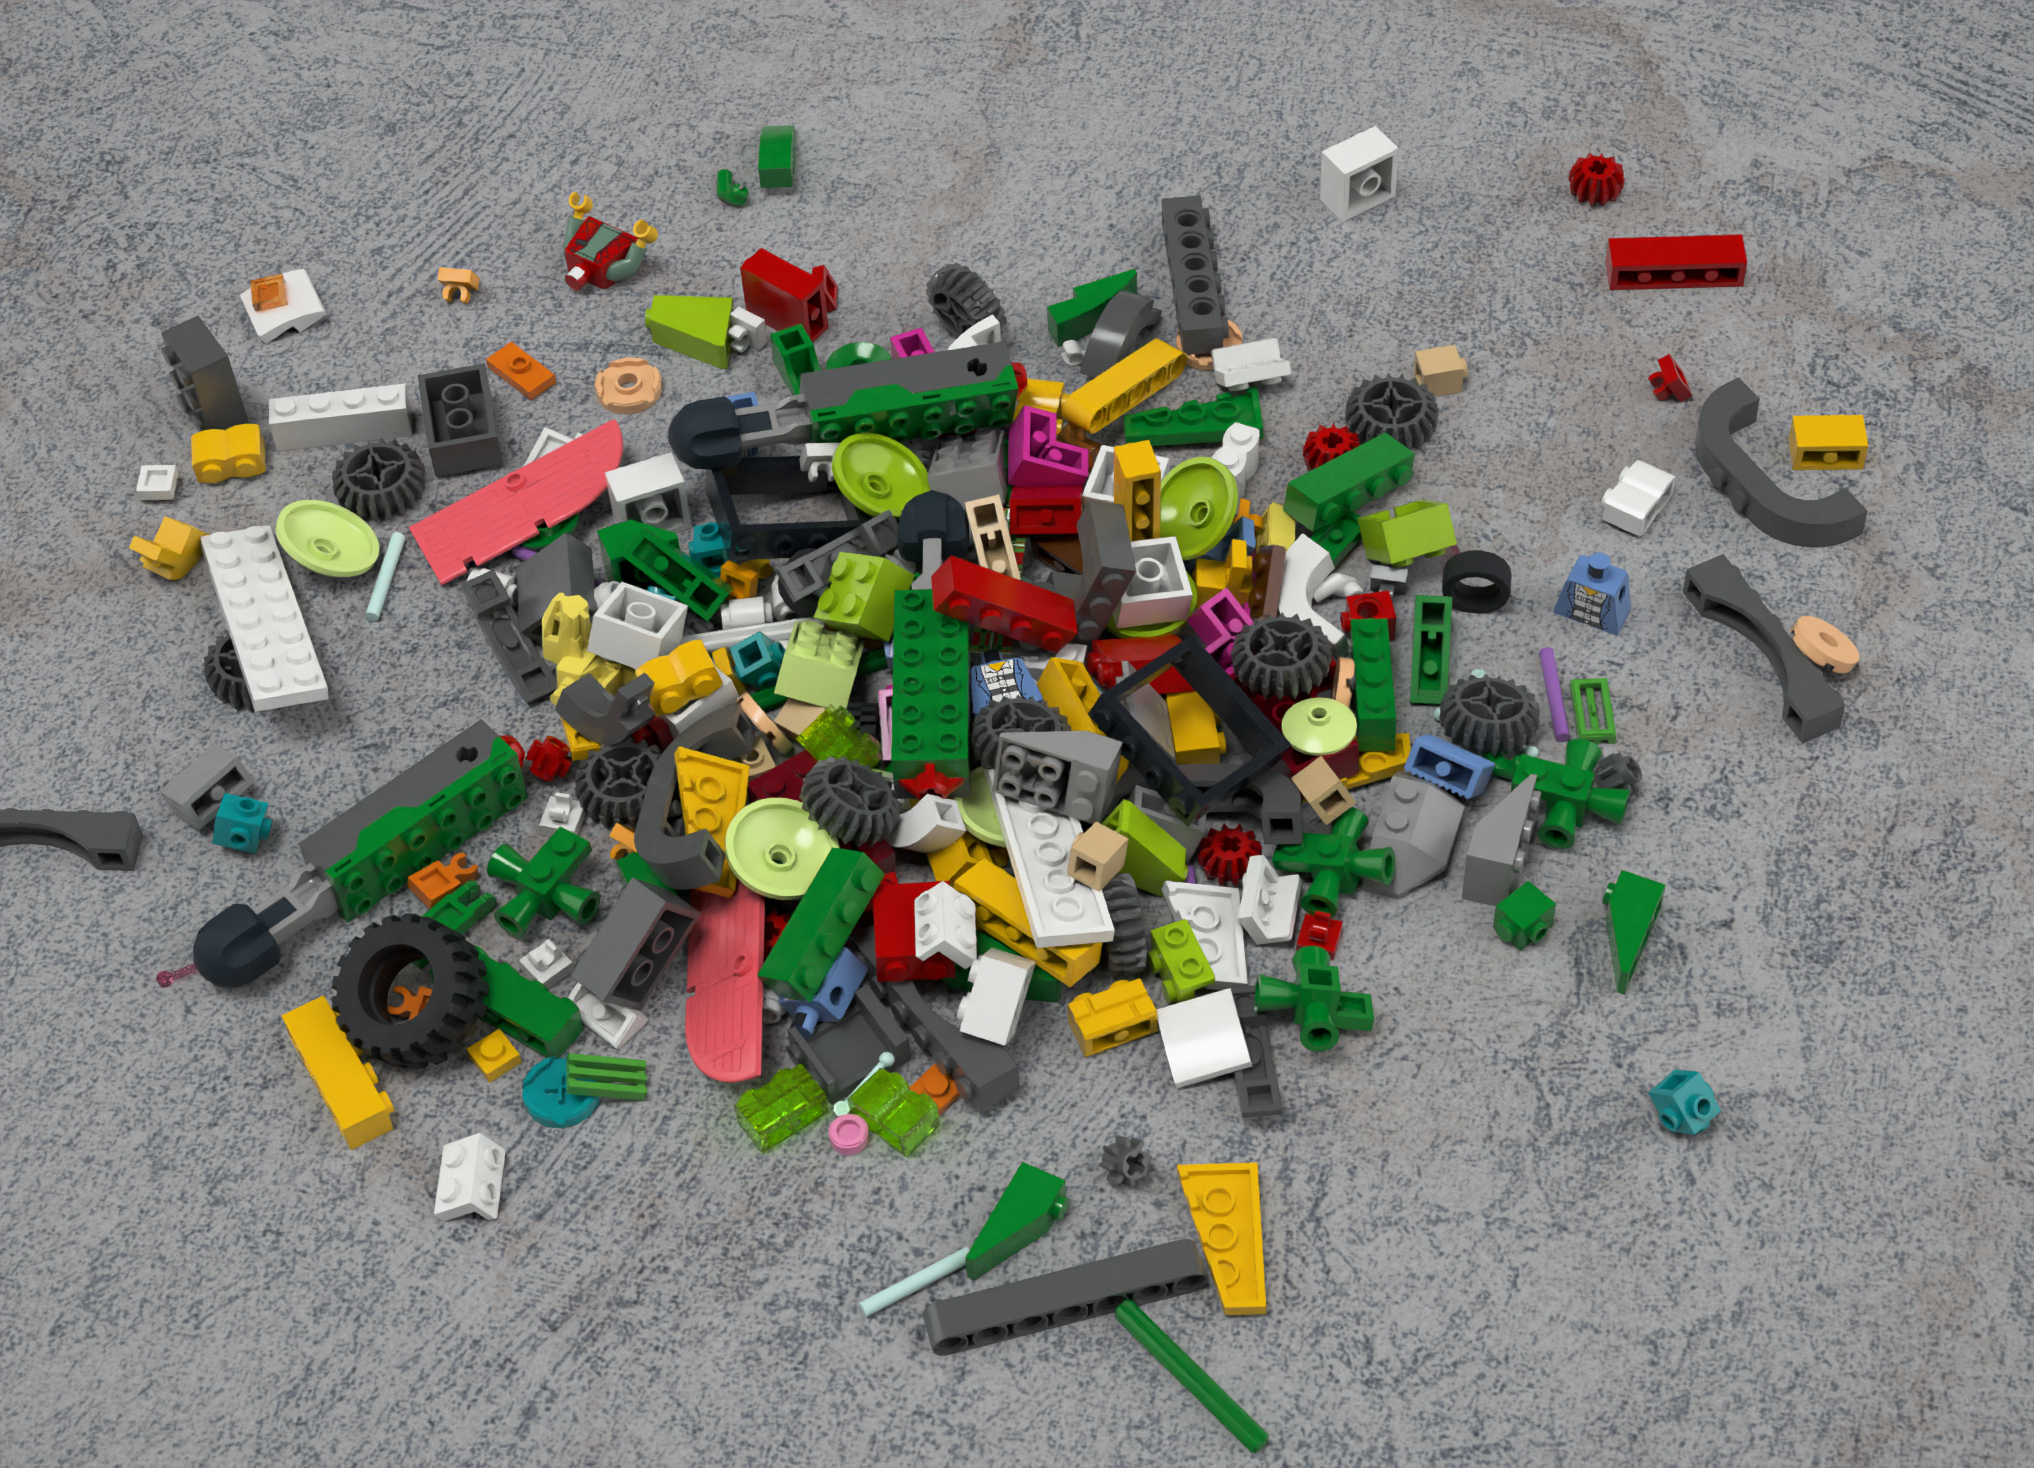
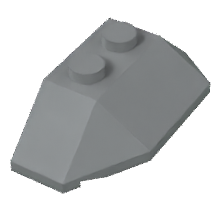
M1400 770L1392 776L1370 849L1385 847L1393 849L1395 854L1394 876L1389 885L1363 878L1361 890L1399 899L1406 895L1408 890L1424 884L1446 870L1465 806L1449 790H1446L1444 786L1439 788L1438 783L1433 784L1431 780L1426 781L1424 777L1419 778L1418 774L1412 775L1411 772Z

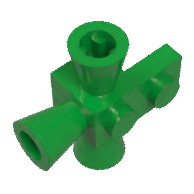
M1586 739L1570 740L1566 744L1565 765L1521 754L1512 781L1511 792L1529 775H1537L1535 790L1541 791V799L1547 801L1545 820L1537 834L1539 839L1550 847L1556 849L1572 847L1575 842V828H1582L1587 810L1620 826L1622 825L1629 801L1630 789L1593 787L1595 776L1593 770L1602 758V750L1592 741Z
M1350 807L1334 819L1331 824L1330 835L1304 833L1302 844L1277 845L1272 858L1275 870L1311 873L1313 877V882L1300 900L1302 908L1307 913L1314 915L1315 911L1331 914V918L1337 914L1339 893L1354 895L1360 877L1385 885L1391 883L1395 872V854L1393 849L1385 847L1363 851L1358 850L1356 843L1369 825L1368 817L1361 810Z
M560 826L529 862L509 844L500 845L488 862L487 874L491 878L516 884L518 895L494 912V918L499 926L510 935L523 938L536 913L551 921L560 910L565 912L580 926L589 923L600 905V893L571 885L570 876L592 852L591 843Z
M1306 946L1299 949L1292 958V965L1297 974L1295 984L1258 973L1254 991V1011L1262 1012L1292 1008L1294 1024L1302 1025L1300 1032L1301 1044L1306 1049L1315 1052L1329 1050L1337 1044L1339 1040L1337 1028L1372 1031L1374 1014L1371 994L1341 991L1338 966H1330L1331 958L1329 953L1318 946Z

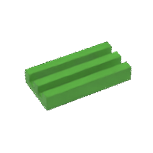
M1607 678L1571 679L1569 688L1577 739L1592 740L1597 745L1601 743V740H1607L1608 744H1615L1616 730ZM1599 687L1605 729L1599 730L1593 688ZM1580 688L1585 690L1591 730H1586Z
M569 1053L566 1059V1094L644 1101L647 1095V1087H645L647 1076L644 1072L646 1060ZM575 1078L597 1080V1082L575 1080ZM612 1082L635 1083V1086L612 1084Z

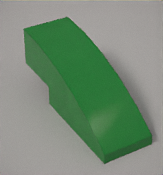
M795 125L764 126L761 130L758 172L760 187H793Z
M1131 269L1074 287L1072 299L1047 306L1048 331L1057 347L1063 346V343L1068 340L1077 341L1091 334L1107 304L1120 291L1125 290L1137 294L1136 270Z

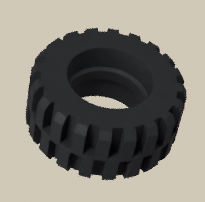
M405 913L401 918L391 915L382 919L381 926L373 922L364 928L365 935L362 938L355 936L348 944L351 950L346 957L341 955L337 966L341 967L339 975L333 976L331 988L337 990V996L332 997L331 1002L333 1011L340 1013L336 1017L340 1031L347 1033V1040L354 1047L361 1049L363 1053L404 1069L408 1066L414 1069L426 1068L429 1062L438 1065L447 1061L448 1052L454 1054L460 1052L465 1047L463 1040L467 1036L473 1038L479 1027L475 1026V1023L479 1016L484 1017L487 1006L482 1004L484 996L489 995V983L482 980V977L486 976L487 970L484 962L477 959L479 952L475 946L466 941L465 936L432 918L427 916L421 917L417 914ZM420 959H428L434 977L433 990L429 1001L417 1016L405 1023L394 1025L387 1008L388 993L393 980L410 963Z

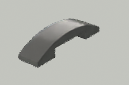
M887 510L861 524L854 530L796 559L775 572L794 603L831 584L828 580L839 552L879 557L897 547L898 523L891 511Z
M493 569L463 583L462 589L486 639L507 676L527 705L554 693L557 689V681L544 657L540 658L530 638L520 632V620L510 604V597L495 570Z
M1255 985L1232 987L1231 991L1252 1062V1067L1233 1072L1242 1118L1282 1114L1278 1080L1275 1078L1267 1030L1266 1011H1254Z

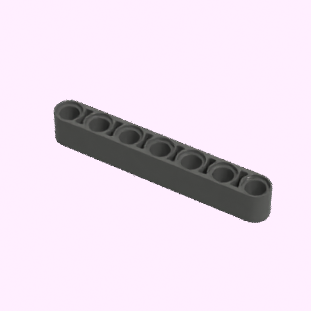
M1182 1239L938 1301L926 1307L922 1315L934 1354L945 1356L1114 1313L1116 1308L1125 1300H1132L1137 1306L1188 1294L1202 1288L1208 1279L1195 1242L1191 1239Z

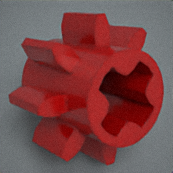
M546 736L543 743L535 739L526 756V759L531 761L528 768L534 775L545 781H553L556 775L564 778L572 765L571 757L567 756L571 749L566 743L553 736Z

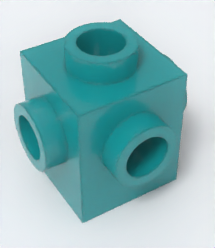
M709 522L694 526L693 541L688 543L690 557L720 577L721 566L729 559L718 524L716 522ZM736 546L735 552H742V550H739L738 546Z
M759 631L729 648L736 664L734 666L736 674L744 684L749 683L759 691L776 685L786 651L781 642H774Z
M224 793L216 815L212 844L256 854L261 839L268 841L273 819L267 818L269 803L249 797Z
M1674 1069L1648 1092L1659 1112V1120L1670 1132L1690 1135L1699 1134L1706 1130L1710 1125V1121L1721 1112L1714 1099L1713 1089L1704 1081L1698 1071Z

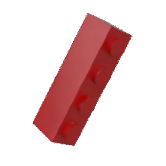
M1742 234L1608 238L1605 264L1609 290L1743 287L1747 257Z
M952 555L931 576L933 606L936 612L1056 654L1078 634L1074 599Z

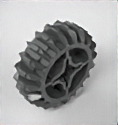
M949 263L945 267L940 268L927 282L926 294L929 297L928 303L934 308L933 313L939 317L940 323L945 325L947 332L953 333L956 339L970 327L991 315H994L1000 322V334L1002 335L1006 330L1005 324L1007 319L1004 316L1005 310L1000 306V299L996 298L993 289L986 285V280L983 281L978 277L977 272H971L965 265L962 267L958 263Z
M1388 373L1386 378H1380L1375 374L1372 382L1363 379L1360 387H1354L1346 403L1345 421L1350 433H1357L1360 444H1364L1383 433H1387L1410 450L1412 447L1421 449L1424 442H1430V438L1437 428L1439 408L1437 407L1434 393L1428 392L1427 384L1418 385L1416 378L1408 381L1405 380L1403 374L1399 378L1392 377L1390 373Z
M381 438L378 443L374 444L368 440L367 445L363 447L355 444L354 452H344L343 460L336 461V470L332 471L334 485L332 488L339 505L358 515L363 520L372 517L377 522L380 517L385 516L391 520V516L395 513L403 516L404 508H414L415 500L422 499L423 490L426 489V472L416 451H411L407 443L400 445L396 439L386 443Z
M1283 611L1279 617H1272L1267 613L1265 620L1262 621L1254 618L1251 626L1243 625L1241 634L1236 635L1233 650L1231 651L1235 677H1239L1242 687L1249 686L1252 694L1262 692L1265 700L1271 695H1277L1280 701L1286 695L1296 699L1299 692L1309 695L1312 687H1320L1322 679L1327 678L1332 660L1328 636L1323 634L1321 626H1313L1311 618L1300 621L1298 614L1291 618L1286 617Z
M228 631L226 637L216 636V645L208 646V655L204 657V676L211 692L218 696L223 704L231 703L235 709L244 704L245 707L251 710L253 704Z
M1484 674L1483 678L1470 675L1468 681L1458 679L1456 685H1449L1448 691L1444 693V697L1441 700L1439 719L1441 720L1440 726L1444 728V735L1452 737L1453 744H1464L1465 750H1478L1479 755L1482 752H1490L1493 756L1497 752L1509 755L1512 749L1522 751L1524 745L1531 744L1539 728L1540 710L1539 703L1535 701V694L1527 692L1524 685L1516 686L1514 679L1505 681L1501 679L1500 675L1497 678H1489L1487 674Z
M1019 695L1011 700L1003 696L1000 702L990 700L988 707H981L979 714L972 723L970 742L975 753V759L983 762L984 769L993 768L995 772L998 742L1001 733L1071 731V727L1068 724L1067 716L1060 715L1058 707L1049 708L1047 700L1039 703L1034 700L1033 696L1029 700L1022 699Z
M630 736L626 743L619 742L610 746L600 744L599 752L589 750L588 760H580V771L575 772V793L577 799H579L580 807L585 813L589 814L593 822L600 820L605 828L611 823H619L621 825L629 823L635 829L647 789L644 786L646 784L645 780L651 775L657 760L662 755L658 746L653 745L649 747L645 739L635 744ZM605 780L604 787L598 790L600 783Z
M829 756L826 760H819L812 767L811 771H808L803 780L804 784L799 798L803 801L802 809L809 813L808 820L817 822L819 824L818 830L828 831L831 833V838L837 836L842 839L844 844L853 841L858 847L863 843L873 846L876 841L882 842L885 837H888L899 821L898 817L902 806L898 800L899 793L891 789L893 784L891 781H886L882 778V772L876 773L870 769V764L864 766L859 763L858 759H854L851 762L845 756H841L838 760Z
M1118 872L1102 889L1115 930L1113 941L1102 943V951L1107 969L1113 976H1129L1145 970L1148 961L1147 941L1138 890H1136L1133 877L1129 873L1119 874Z

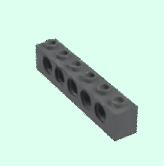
M1201 195L1161 198L1162 228L1182 351L1187 355L1210 354L1213 349L1223 347V338H1229L1228 318H1221V316L1225 315V301L1223 295L1218 296L1217 294L1221 293L1220 273H1214L1218 269L1216 251L1210 252L1211 249H1214L1212 229L1206 230V228H1210L1209 208L1202 207Z

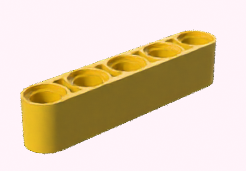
M1156 338L1070 394L1063 405L1062 417L1091 434L1097 433L1177 379L1186 366L1188 356L1185 352Z

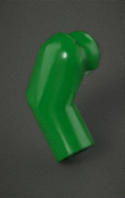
M727 169L719 170L717 172V196L733 206L744 204L749 194L747 187L744 185L740 189V183L733 185L732 172Z
M1490 752L1481 753L1484 759L1495 763L1492 772L1494 775L1513 780L1520 755H1516L1510 760L1504 758L1502 752H1497L1495 756Z

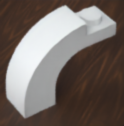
M1302 533L1285 555L1278 609L1280 614L1283 611L1286 617L1291 618L1298 614L1300 621L1311 618L1313 626H1321L1323 634L1328 636L1331 653L1338 658L1343 657L1350 650L1344 633L1312 609V599L1316 589L1335 567L1329 552Z
M872 768L876 773L882 772L884 780L893 783V773ZM927 794L912 808L909 799H898L902 804L898 817L899 821L888 837H885V840L890 846L921 853H934L947 848L966 832L957 801Z

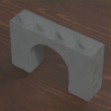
M1092 500L1088 501L1076 524L1083 558L1082 575L1051 571L1046 582L1055 586V593L1074 599L1078 634L1068 643L1087 645V656L1088 653L1092 652V640L1100 638L1136 573L1123 505Z

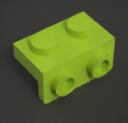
M1186 919L1150 930L1151 951L1147 953L1148 964L1154 974L1159 972L1163 980L1161 982L1162 991L1168 1004H1177L1194 999L1195 989L1215 982V974Z

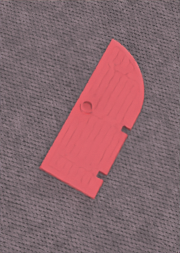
M615 419L610 420L410 526L409 529L441 586L467 573L468 570L465 564L474 560L478 567L539 535L540 533L536 527L545 522L550 529L591 505L607 489L605 472L615 470L620 466L623 455L621 429Z
M736 877L735 891L730 898L694 888L690 890V906L699 911L701 915L688 934L686 991L689 993L695 991V995L686 999V1043L690 1056L697 1068L709 1078L726 1083L743 1082L761 1075L763 981L757 974L764 964L765 896L752 891Z

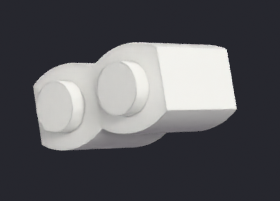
M1236 422L1227 429L1223 436L1222 447L1213 454L1212 458L1228 467L1232 474L1241 482L1240 498L1244 495L1246 480L1251 478L1258 468L1259 429Z
M1637 460L1631 467L1626 466L1622 470L1615 488L1607 489L1600 505L1604 508L1602 520L1639 537L1642 536L1656 515L1662 511L1671 498L1676 476L1640 460Z

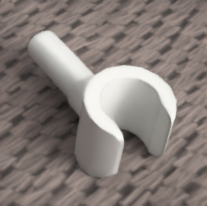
M1075 340L1064 342L1065 352H1062L1061 355L1065 363L1069 367L1080 365L1083 362L1086 350H1081Z

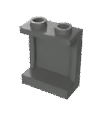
M868 984L854 991L856 1005L847 1009L839 1021L823 1022L816 1026L810 1038H803L795 1026L788 1030L790 1045L786 1047L790 1059L796 1067L801 1065L808 1073L806 1074L807 1080L813 1091L817 1095L822 1093L830 1105L850 1095L879 1063V1057L882 1053H892L895 1060L893 1065L885 1067L874 1080L911 1060L908 1037Z

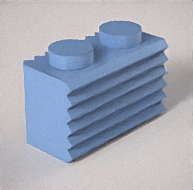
M1426 734L1415 739L1404 769L1406 772L1411 771L1412 775L1418 774L1419 778L1424 777L1426 781L1431 780L1433 784L1438 783L1439 788L1444 786L1446 790L1451 789L1452 793L1458 792L1459 797L1464 795L1467 800L1484 794L1495 763L1431 734Z

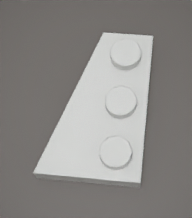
M1165 881L1161 890L1175 921L1182 919L1188 921L1215 974V982L1205 986V988L1223 990V988L1247 986L1243 929L1237 919V906L1240 904L1239 888Z

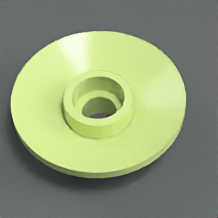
M1310 698L1300 701L1288 709L1282 720V734L1292 745L1291 747L1301 753L1313 756L1329 755L1341 751L1353 741L1357 731V722L1353 712L1343 703L1329 698Z

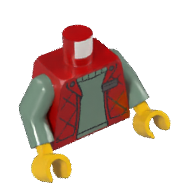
M577 192L571 193L569 205L575 211L573 216H569L563 247V256L566 259L569 272L565 276L568 286L574 290H580L586 283H590L600 289H608L617 281L634 276L643 262L647 248H645L646 244H651L658 238L656 228L652 225L648 227V223L644 220H638L633 227L635 235L633 236L591 216L584 220L583 216L592 210L593 202L589 196L585 195L583 203L578 206L580 195Z

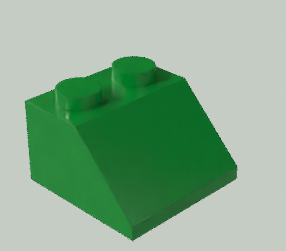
M631 519L597 530L605 573L609 582H624L646 591L649 586L664 589L622 555L643 527H646L680 550L676 533Z

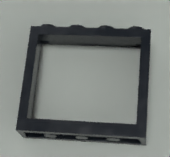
M800 456L741 458L740 462L735 466L711 469L706 472L705 489L716 523L719 526L720 535L729 561L791 558L797 551L807 548L818 549L869 521L867 513L858 509L844 496L835 479L833 482L828 481L826 471H817L818 477L816 482H810L808 478L809 471H801ZM837 491L848 520L740 525L731 495ZM736 546H738L739 550H746V551H745V552H735Z
M1193 635L1102 693L1088 713L1090 718L1098 725V729L1103 731L1108 738L1123 742L1121 755L1130 761L1144 777L1146 783L1154 788L1169 805L1171 811L1175 812L1187 827L1277 765L1292 746ZM1173 666L1254 755L1252 760L1203 794L1199 792L1120 703V701Z

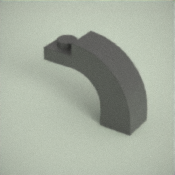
M1125 290L1117 293L1107 304L1095 325L1085 351L1080 373L1096 378L1128 357L1140 331L1146 326L1159 323L1162 310L1153 308L1154 300Z
M588 673L562 690L555 710L573 729L589 740L605 745L616 744L649 724L655 717L656 713L648 706L650 703L649 696L655 682L646 673H643L619 688L614 697Z

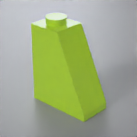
M653 296L651 309L647 308L645 312L646 329H651L653 343L717 368L728 369L731 353L730 344L733 342V338L728 335L729 330L732 328L730 314L735 310L733 297Z
M1124 799L1101 823L1109 829L1129 838L1125 864L1119 871V874L1129 873L1133 877L1137 888L1164 897L1161 889L1165 881L1184 883L1188 874V866L1185 865L1186 848L1133 803Z

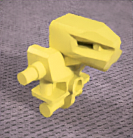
M558 593L550 602L542 618L544 659L557 664V689L550 696V700L555 706L558 703L562 690L588 673L614 697L619 688L637 678L634 668L616 661L605 660L599 655L587 651L592 624L590 622L589 605L580 595L565 596L564 593Z

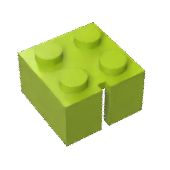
M1421 499L1393 507L1394 518L1390 517L1389 510L1357 518L1366 557L1369 560L1379 561L1380 565L1392 564L1395 568L1407 566L1414 563L1413 557L1425 554L1426 558L1437 557L1447 553V547L1457 545L1448 503Z
M839 552L828 580L832 584L830 588H825L820 596L813 618L837 631L844 630L858 635V637L889 642L894 629V590H909L915 575L884 557Z

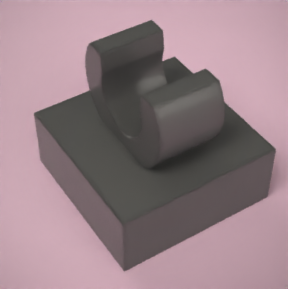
M1372 565L1370 590L1379 592L1389 590L1392 604L1394 603L1395 593L1406 595L1408 569Z

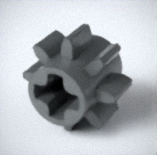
M1619 752L1616 755L1611 754L1598 761L1602 769L1595 774L1598 788L1630 789V796L1639 792L1635 783L1642 780V771L1634 758L1631 756L1623 758Z
M1117 1135L1116 1143L1103 1146L1104 1153L1099 1167L1105 1168L1110 1172L1107 1176V1181L1117 1185L1122 1182L1124 1185L1134 1187L1136 1179L1148 1176L1147 1169L1152 1156L1141 1151L1144 1146L1143 1141L1135 1138L1129 1140V1138Z

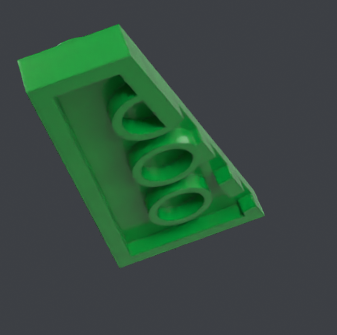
M1257 386L1245 389V394L1234 397L1231 396L1230 392L1216 395V401L1199 404L1197 400L1183 402L1179 409L1171 411L1164 406L1123 415L1125 444L1146 440L1150 441L1151 446L1223 442L1225 432L1236 422L1259 429V439H1263V422Z

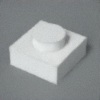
M142 465L136 489L139 500H173L179 475L176 465Z

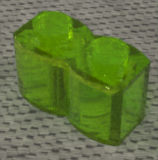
M879 1068L847 1099L850 1114L863 1118L868 1125L869 1131L879 1135L890 1147L906 1157L911 1155L940 1126L938 1106L934 1100L925 1093L919 1095L909 1090L907 1081L897 1072L889 1073Z

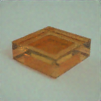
M283 274L250 280L252 305L255 312L288 305L286 281Z

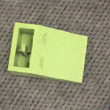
M803 620L802 623L795 621L774 693L845 713L865 640L858 639V635L844 630L833 632L823 629V625L815 621Z

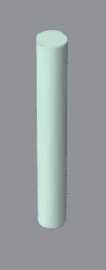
M395 532L391 536L365 613V618L369 621L376 622L379 620L405 542V536L399 532Z
M968 1247L859 1302L863 1315L868 1317L966 1266L965 1257L969 1252Z

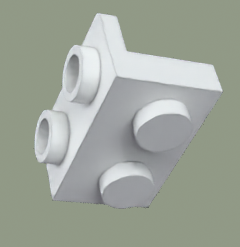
M1276 338L1227 346L1211 351L1215 381L1219 385L1228 387L1229 391L1249 388V382L1260 380L1262 385L1279 383L1282 381L1281 376L1291 374L1290 362L1280 358L1279 345Z
M1264 855L1249 857L1247 873L1243 875L1241 903L1237 906L1238 922L1246 929L1256 945L1292 939L1302 879L1298 874L1279 877Z
M942 881L915 899L916 957L924 961L939 951L964 969L972 966L974 959H977L975 903L967 895L961 894Z
M481 1133L443 1145L434 1215L444 1222L472 1212L478 1213L489 1221L496 1219L505 1162V1150Z

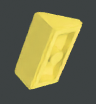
M1272 502L1261 517L1264 518L1262 530H1256V554L1260 548L1273 544L1285 547L1287 552L1295 542L1296 519L1283 511V505Z

